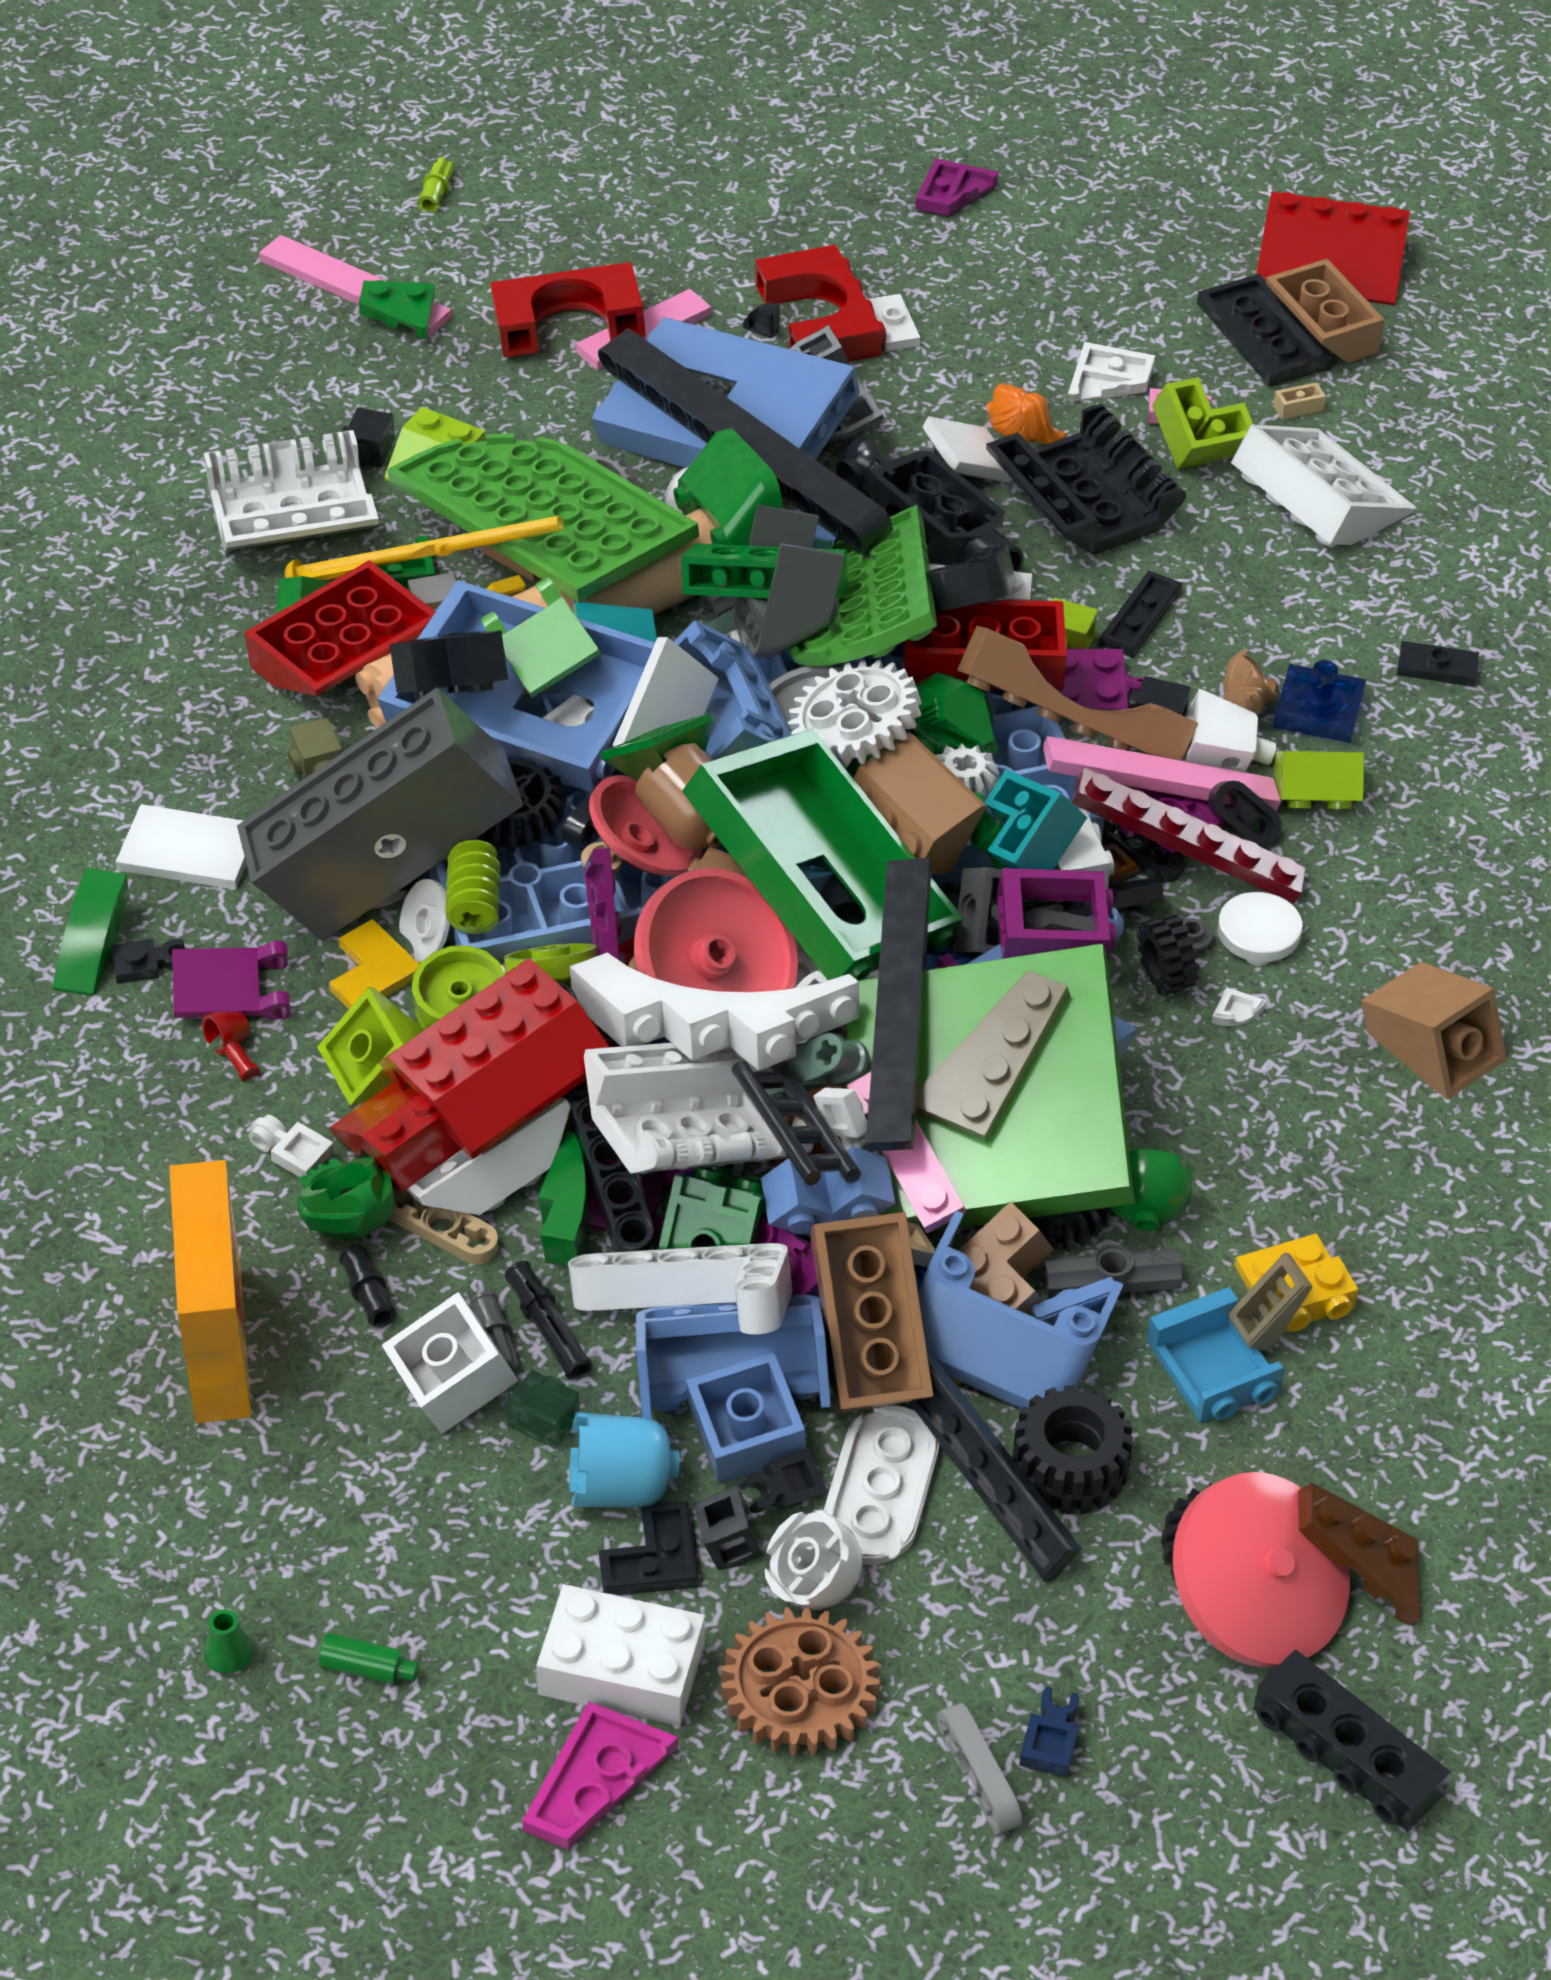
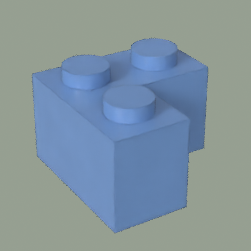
M853 1146L847 1152L861 1171V1176L857 1181L847 1183L839 1171L820 1172V1181L811 1186L805 1184L788 1158L761 1178L769 1225L788 1230L793 1234H802L810 1237V1230L814 1224L878 1216L895 1204L887 1157Z

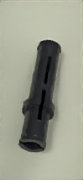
M518 1261L506 1270L504 1276L521 1301L520 1310L526 1318L533 1320L546 1344L564 1370L567 1379L571 1380L589 1372L592 1368L591 1360L586 1356L571 1329L554 1305L556 1298L552 1291L542 1286L529 1261Z

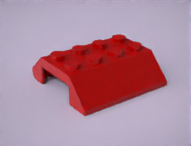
M528 958L423 1030V1032L381 1059L380 1064L387 1076L402 1091L407 1088L405 1080L439 1113L449 1137L471 1159H474L586 1080L584 1064L586 1049L610 1047L579 1002L534 961Z

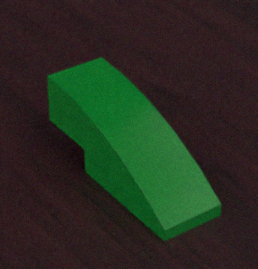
M86 868L64 932L52 986L53 990L94 996L111 956V945H114L118 939V925L130 898L127 874Z
M571 1130L565 1131L538 1195L544 1225L540 1236L545 1262L569 1267L568 1262L572 1258L584 1255L590 1229V1196L582 1151L575 1131Z

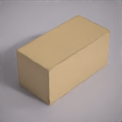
M1317 382L1275 391L1273 407L1282 420L1322 412L1325 407L1326 395Z

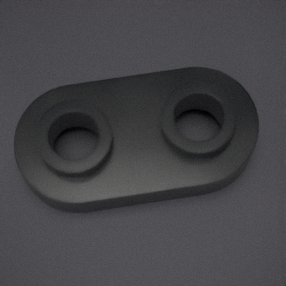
M1235 780L1222 781L1217 783L1210 791L1208 804L1211 813L1239 838L1252 841L1259 846L1271 845L1278 839L1282 828L1278 813L1244 783ZM1226 794L1231 798V804L1228 808L1223 804V798ZM1255 819L1260 823L1258 833H1255L1252 829Z

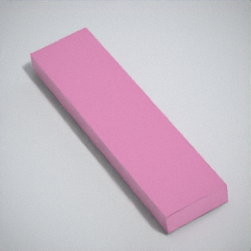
M688 289L644 310L646 337L642 338L647 340L649 333L656 328L663 317L694 324L711 315V306L691 289ZM608 330L600 331L576 343V353L596 370L604 367L598 357V350L610 342Z

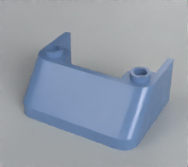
M955 1210L918 1289L927 1348L950 1377L1021 1409L1029 1407V1400L1035 1395L1044 1398L1045 1390L1055 1387L1060 1392L1064 1391V1386L1074 1385L1077 1391L1123 1284L1117 1281L1114 1282L1100 1314L1085 1307L1071 1306L1059 1314L1054 1326L970 1289L975 1276V1267L969 1257L952 1248L964 1213Z
M791 1295L779 1329L758 1335L746 1334L740 1331L737 1302L661 1306L638 1312L636 1314V1354L642 1418L652 1419V1407L653 1410L660 1412L678 1409L680 1403L688 1399L686 1380L775 1352L792 1398L805 1400L819 1395L821 1408L831 1407L825 1333L819 1298L812 1295Z

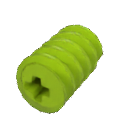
M466 840L460 842L450 850L448 855L446 918L450 925L468 934L489 932L499 922L500 862L496 858V848L484 841Z

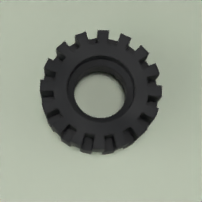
M1171 914L1142 922L1138 926L1139 932H1137V939L1140 944H1137L1138 951L1142 954L1140 961L1141 965H1145V973L1150 977L1152 985H1155L1157 994L1162 996L1196 986V982L1199 980L1197 974L1199 972V965L1195 962V959L1198 958L1197 951H1193L1192 945L1194 941L1192 937L1189 938V929L1187 925H1183V919L1177 917V914Z

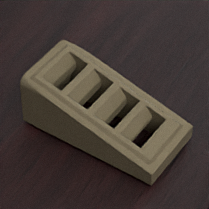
M1284 1252L1233 1307L1227 1316L1249 1348L1268 1352L1279 1340L1313 1286L1291 1254ZM1287 1273L1295 1283L1292 1289L1284 1280ZM1278 1287L1285 1296L1282 1300L1276 1294ZM1269 1301H1270V1302L1272 1303V1305L1274 1306V1308L1272 1309V1311H1271V1310L1269 1309V1307L1267 1306V1304L1269 1303ZM1261 1314H1262L1263 1317H1264V1319H1263L1262 1321H1260V1319H1259V1317H1260Z

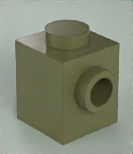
M328 717L289 727L291 750L287 751L289 764L294 774L301 773L303 779L343 753Z

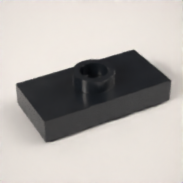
M1402 641L1397 675L1475 687L1479 652Z

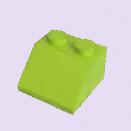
M421 407L402 427L387 469L424 450L461 438L462 445L486 441V432L478 427ZM388 470L384 476V480L389 482Z
M1275 751L1273 766L1276 788L1280 800H1287V808H1311L1312 800H1327V808L1352 809V801H1363L1364 752Z

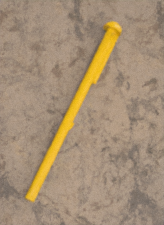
M554 516L303 565L301 560L294 559L285 568V578L306 576L325 581L339 578L368 560L376 566H382L434 555L442 557L455 551L563 531L564 523L561 516Z

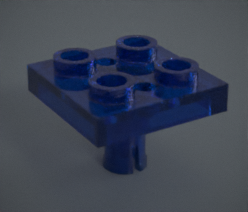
M1328 660L1316 662L1313 668L1289 664L1275 712L1273 727L1351 744L1367 679L1338 674L1337 665Z

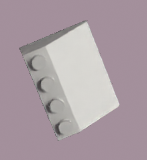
M1251 425L1231 462L1242 471L1241 476L1244 480L1253 485L1260 486L1267 492L1266 497L1271 502L1288 509L1291 512L1290 517L1294 521L1311 528L1316 533V539L1330 547L1335 545H1352L1416 512L1418 509L1320 429Z

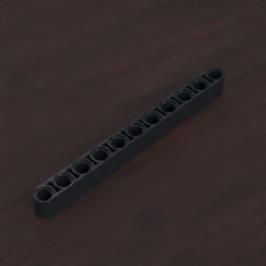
M625 329L598 350L600 362L612 376L705 443H708L717 431L733 428L773 470L780 487L781 497L801 512L818 515L819 525L857 552H864L892 529V522L888 514L876 502L634 331Z

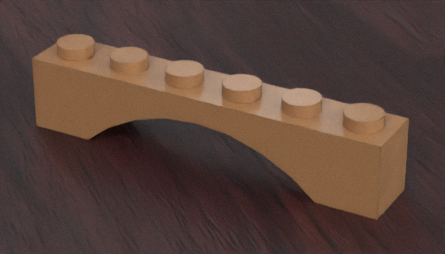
M977 625L957 671L969 675L966 683L986 692L990 691L991 686L1005 692L1002 699L1022 708L1025 707L1028 701L1039 706L1038 715L1056 723H1059L1062 717L1074 722L1072 730L1094 739L1097 732L1109 737L1106 745L1115 749L1130 751L1132 747L1143 752V754L1182 761L1198 725V722L1152 703L1132 709L1113 711L1089 709L1080 706L1063 696L1045 680L1033 664L1025 645Z

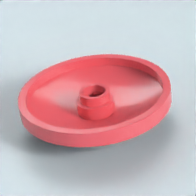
M702 868L676 876L661 886L649 898L641 911L635 929L634 955L637 971L652 978L683 987L719 992L751 993L793 989L795 986L798 954L794 936L751 880L738 873L725 869Z
M1260 1472L1241 1473L1230 1476L1207 1487L1194 1498L1184 1512L1177 1528L1173 1546V1569L1177 1590L1184 1609L1197 1630L1210 1644L1238 1662L1255 1667L1274 1668L1278 1667L1295 1649L1308 1658L1320 1651L1333 1638L1342 1623L1347 1609L1350 1594L1349 1565L1343 1567L1336 1565L1299 1531L1298 1490L1301 1487L1282 1477Z

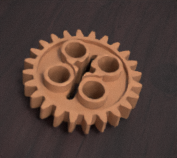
M787 1607L784 1609L783 1620L779 1621L770 1612L765 1613V1626L763 1628L757 1623L750 1621L748 1623V1637L737 1633L734 1637V1649H726L725 1665L721 1666V1682L723 1683L721 1686L722 1700L727 1701L728 1717L738 1716L739 1732L753 1727L752 1743L757 1744L766 1737L770 1738L771 1752L773 1753L780 1748L782 1743L789 1744L790 1754L794 1757L800 1745H806L812 1756H816L818 1743L824 1742L831 1751L836 1750L837 1735L851 1742L854 1735V1726L865 1729L867 1726V1713H875V1696H879L880 1680L877 1679L879 1676V1662L872 1661V1645L861 1646L862 1632L860 1630L847 1635L846 1619L840 1620L834 1626L829 1624V1611L826 1610L818 1620L811 1618L809 1607L804 1608L801 1618H794L792 1611ZM812 1650L817 1651L820 1654L808 1655L804 1652ZM773 1668L776 1671L767 1673L760 1671V1669ZM837 1689L841 1693L830 1694L825 1692V1690ZM790 1706L796 1708L797 1710L787 1712L781 1710L780 1708Z

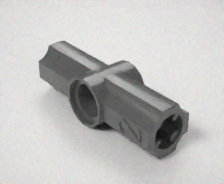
M1107 1244L1097 1249L1094 1255L1047 1258L1042 1260L1044 1293L1047 1299H1050L1066 1289H1078L1108 1277H1112L1114 1282L1117 1281L1123 1284L1117 1300L1126 1296L1128 1292L1178 1289L1182 1287L1183 1280L1180 1253L1176 1249L1130 1252L1126 1247L1119 1244Z

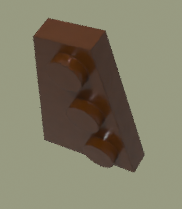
M1312 1482L1298 1490L1299 1531L1339 1567L1349 1565L1365 1580L1363 1589L1375 1600L1383 1596L1397 1609L1394 1617L1400 1622L1412 1625L1419 1621L1417 1538Z

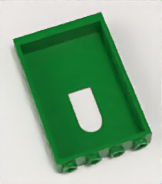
M811 729L701 764L682 790L683 794L826 979L831 980L850 974L857 981H860L871 972L879 970L887 861L916 858L817 732ZM822 857L862 908L864 913L863 923L857 925L849 924L837 917L799 869L798 865ZM931 878L927 950L933 948L934 951H939L953 941L955 938L953 931L964 918Z

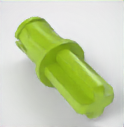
M445 157L438 158L437 162L433 164L431 172L422 181L423 190L417 200V204H420L418 205L420 210L437 212L443 195L449 191L448 181L454 165L452 162L447 161Z

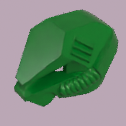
M938 672L916 684L922 702L919 705L921 716L914 718L916 728L909 729V732L915 737L927 739L932 744L935 755L942 754L946 746L956 750L961 743L967 749H972L979 745L981 753H992V756L999 752L992 731L994 723L993 712L987 698H985L984 692L966 683L964 680Z
M373 1157L356 1159L345 1165L340 1160L332 1158L327 1161V1165L321 1163L317 1166V1170L312 1168L308 1171L307 1176L302 1175L299 1177V1181L304 1187L301 1189L297 1201L299 1216L308 1226L309 1230L319 1231L325 1237L330 1236L338 1240L344 1239L348 1241L361 1239L385 1225L396 1204L395 1185L391 1177L387 1175L383 1167Z

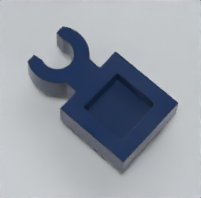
M1047 1686L1041 1697L1040 1712L1042 1716L1032 1713L1030 1715L1020 1754L1019 1766L1068 1777L1079 1731V1725L1071 1723L1077 1715L1079 1696L1077 1693L1072 1692L1069 1704L1064 1707H1058L1051 1702L1053 1688Z

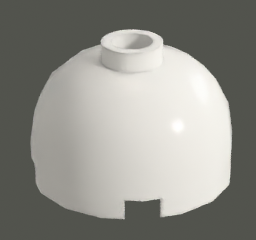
M815 1510V1512L807 1515L799 1512L783 1522L771 1538L766 1553L772 1557L770 1570L765 1568V1578L772 1592L784 1601L801 1608L809 1607L813 1610H821L839 1604L855 1588L863 1566L861 1548L853 1531L835 1517L820 1510Z

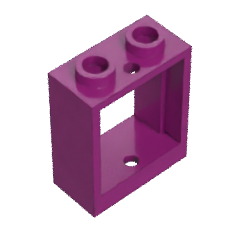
M1002 868L997 890L1001 959L1103 944L1107 956L1108 949L1115 948L1116 925L1115 923H1109L1108 914H1111L1113 909L1112 889H1106L1104 871ZM1022 900L1091 902L1093 931L1024 929Z

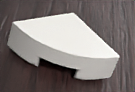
M1226 987L1212 1016V1023L1223 1026L1248 1023L1263 1012L1266 1000Z

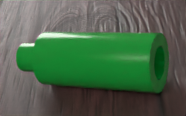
M331 1632L326 1634L319 1654V1666L322 1668L391 1685H396L398 1678L415 1682L420 1667L419 1662L405 1659L404 1650Z

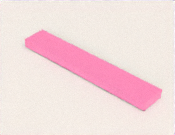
M283 235L278 236L259 252L261 262L358 305L363 280H383ZM434 302L428 331L429 336L433 335L452 318L450 308Z
M1050 736L1046 737L1043 745L1048 771L1078 777L1085 767L1093 772L1104 774L1111 780L1124 786L1208 801L1210 791L1217 783L1235 780L1244 783L1276 812L1281 803L1272 777ZM1228 794L1224 796L1223 804H1231V798Z

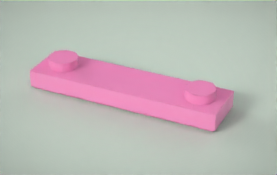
M871 1072L846 1085L848 1089H855L858 1098L863 1104L864 1114L868 1113ZM915 1119L914 1148L882 1152L887 1157L888 1164L926 1233H929L950 1222L955 1210L964 1214L966 1210Z

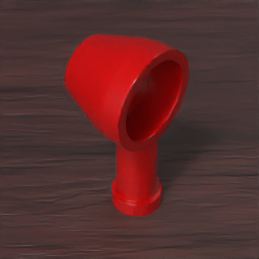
M217 1011L205 1015L202 1019V1030L205 1040L211 1044L218 1035L222 1037V1049L215 1050L218 1055L226 1054L238 1071V1076L242 1082L258 1075L260 1068L251 1061L240 1045L250 1034L249 1023L245 1015L236 1011Z

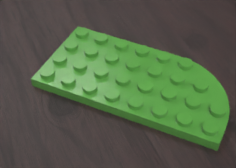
M511 433L486 434V441L463 445L460 438L431 447L387 469L390 483L469 533L561 516L564 523L563 531L491 544L489 546L540 579L549 577L559 591L576 602L590 598L593 594L613 583L621 581L624 577L644 566L652 564L655 560L699 537V526L694 520L576 449L544 437H538L536 442L516 440V435Z
M917 505L889 517L892 522V529L862 553L857 552L842 540L833 543L832 549L847 550L848 589L838 598L839 609L835 622L829 621L828 626L824 630L787 649L786 652L791 660L806 666H827L856 660L869 655L879 658L890 653L896 644L908 639L916 641L924 638L932 631V628L937 626L933 590L926 573L930 571L924 521Z

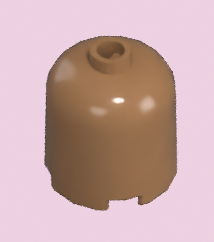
M695 743L682 744L664 753V757L667 759L666 762L661 764L654 772L648 767L642 773L636 784V796L647 812L678 847L698 851L707 849L709 846L718 847L722 845L682 792L700 765L713 760L706 751L701 750Z

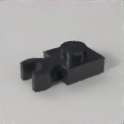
M153 939L111 945L117 984L159 978V968H167L173 971L172 949H185L184 940H169L161 947H154Z
M809 1448L769 1462L763 1467L765 1474H752L739 1484L741 1490L754 1487L761 1494V1500L749 1507L751 1513L764 1511L775 1500H777L781 1511L822 1496L827 1492Z

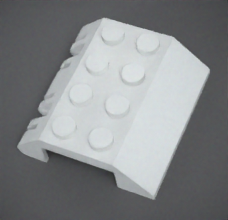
M354 431L337 432L341 459L339 464H337L332 433L323 435L322 445L326 454L327 465L314 467L313 447L309 437L300 438L304 469H300L295 439L263 444L267 475H263L258 445L249 446L248 458L253 476L239 478L238 457L234 448L225 449L230 478L228 481H225L220 450L204 453L211 501L223 550L230 551L376 527L379 524V519L372 494H367L359 468L358 446Z
M672 1043L585 1050L584 1064L592 1120L630 1174L674 1169L684 1170L714 1165L724 1166L727 1164L763 1162L766 1160L788 1158L732 1073V1066L736 1062L746 1060L730 1046L694 1061L689 1059ZM746 1061L752 1069V1071L757 1072V1069L753 1067L748 1061ZM795 1116L792 1127L807 1125L800 1116ZM813 1143L801 1144L807 1154L811 1152Z

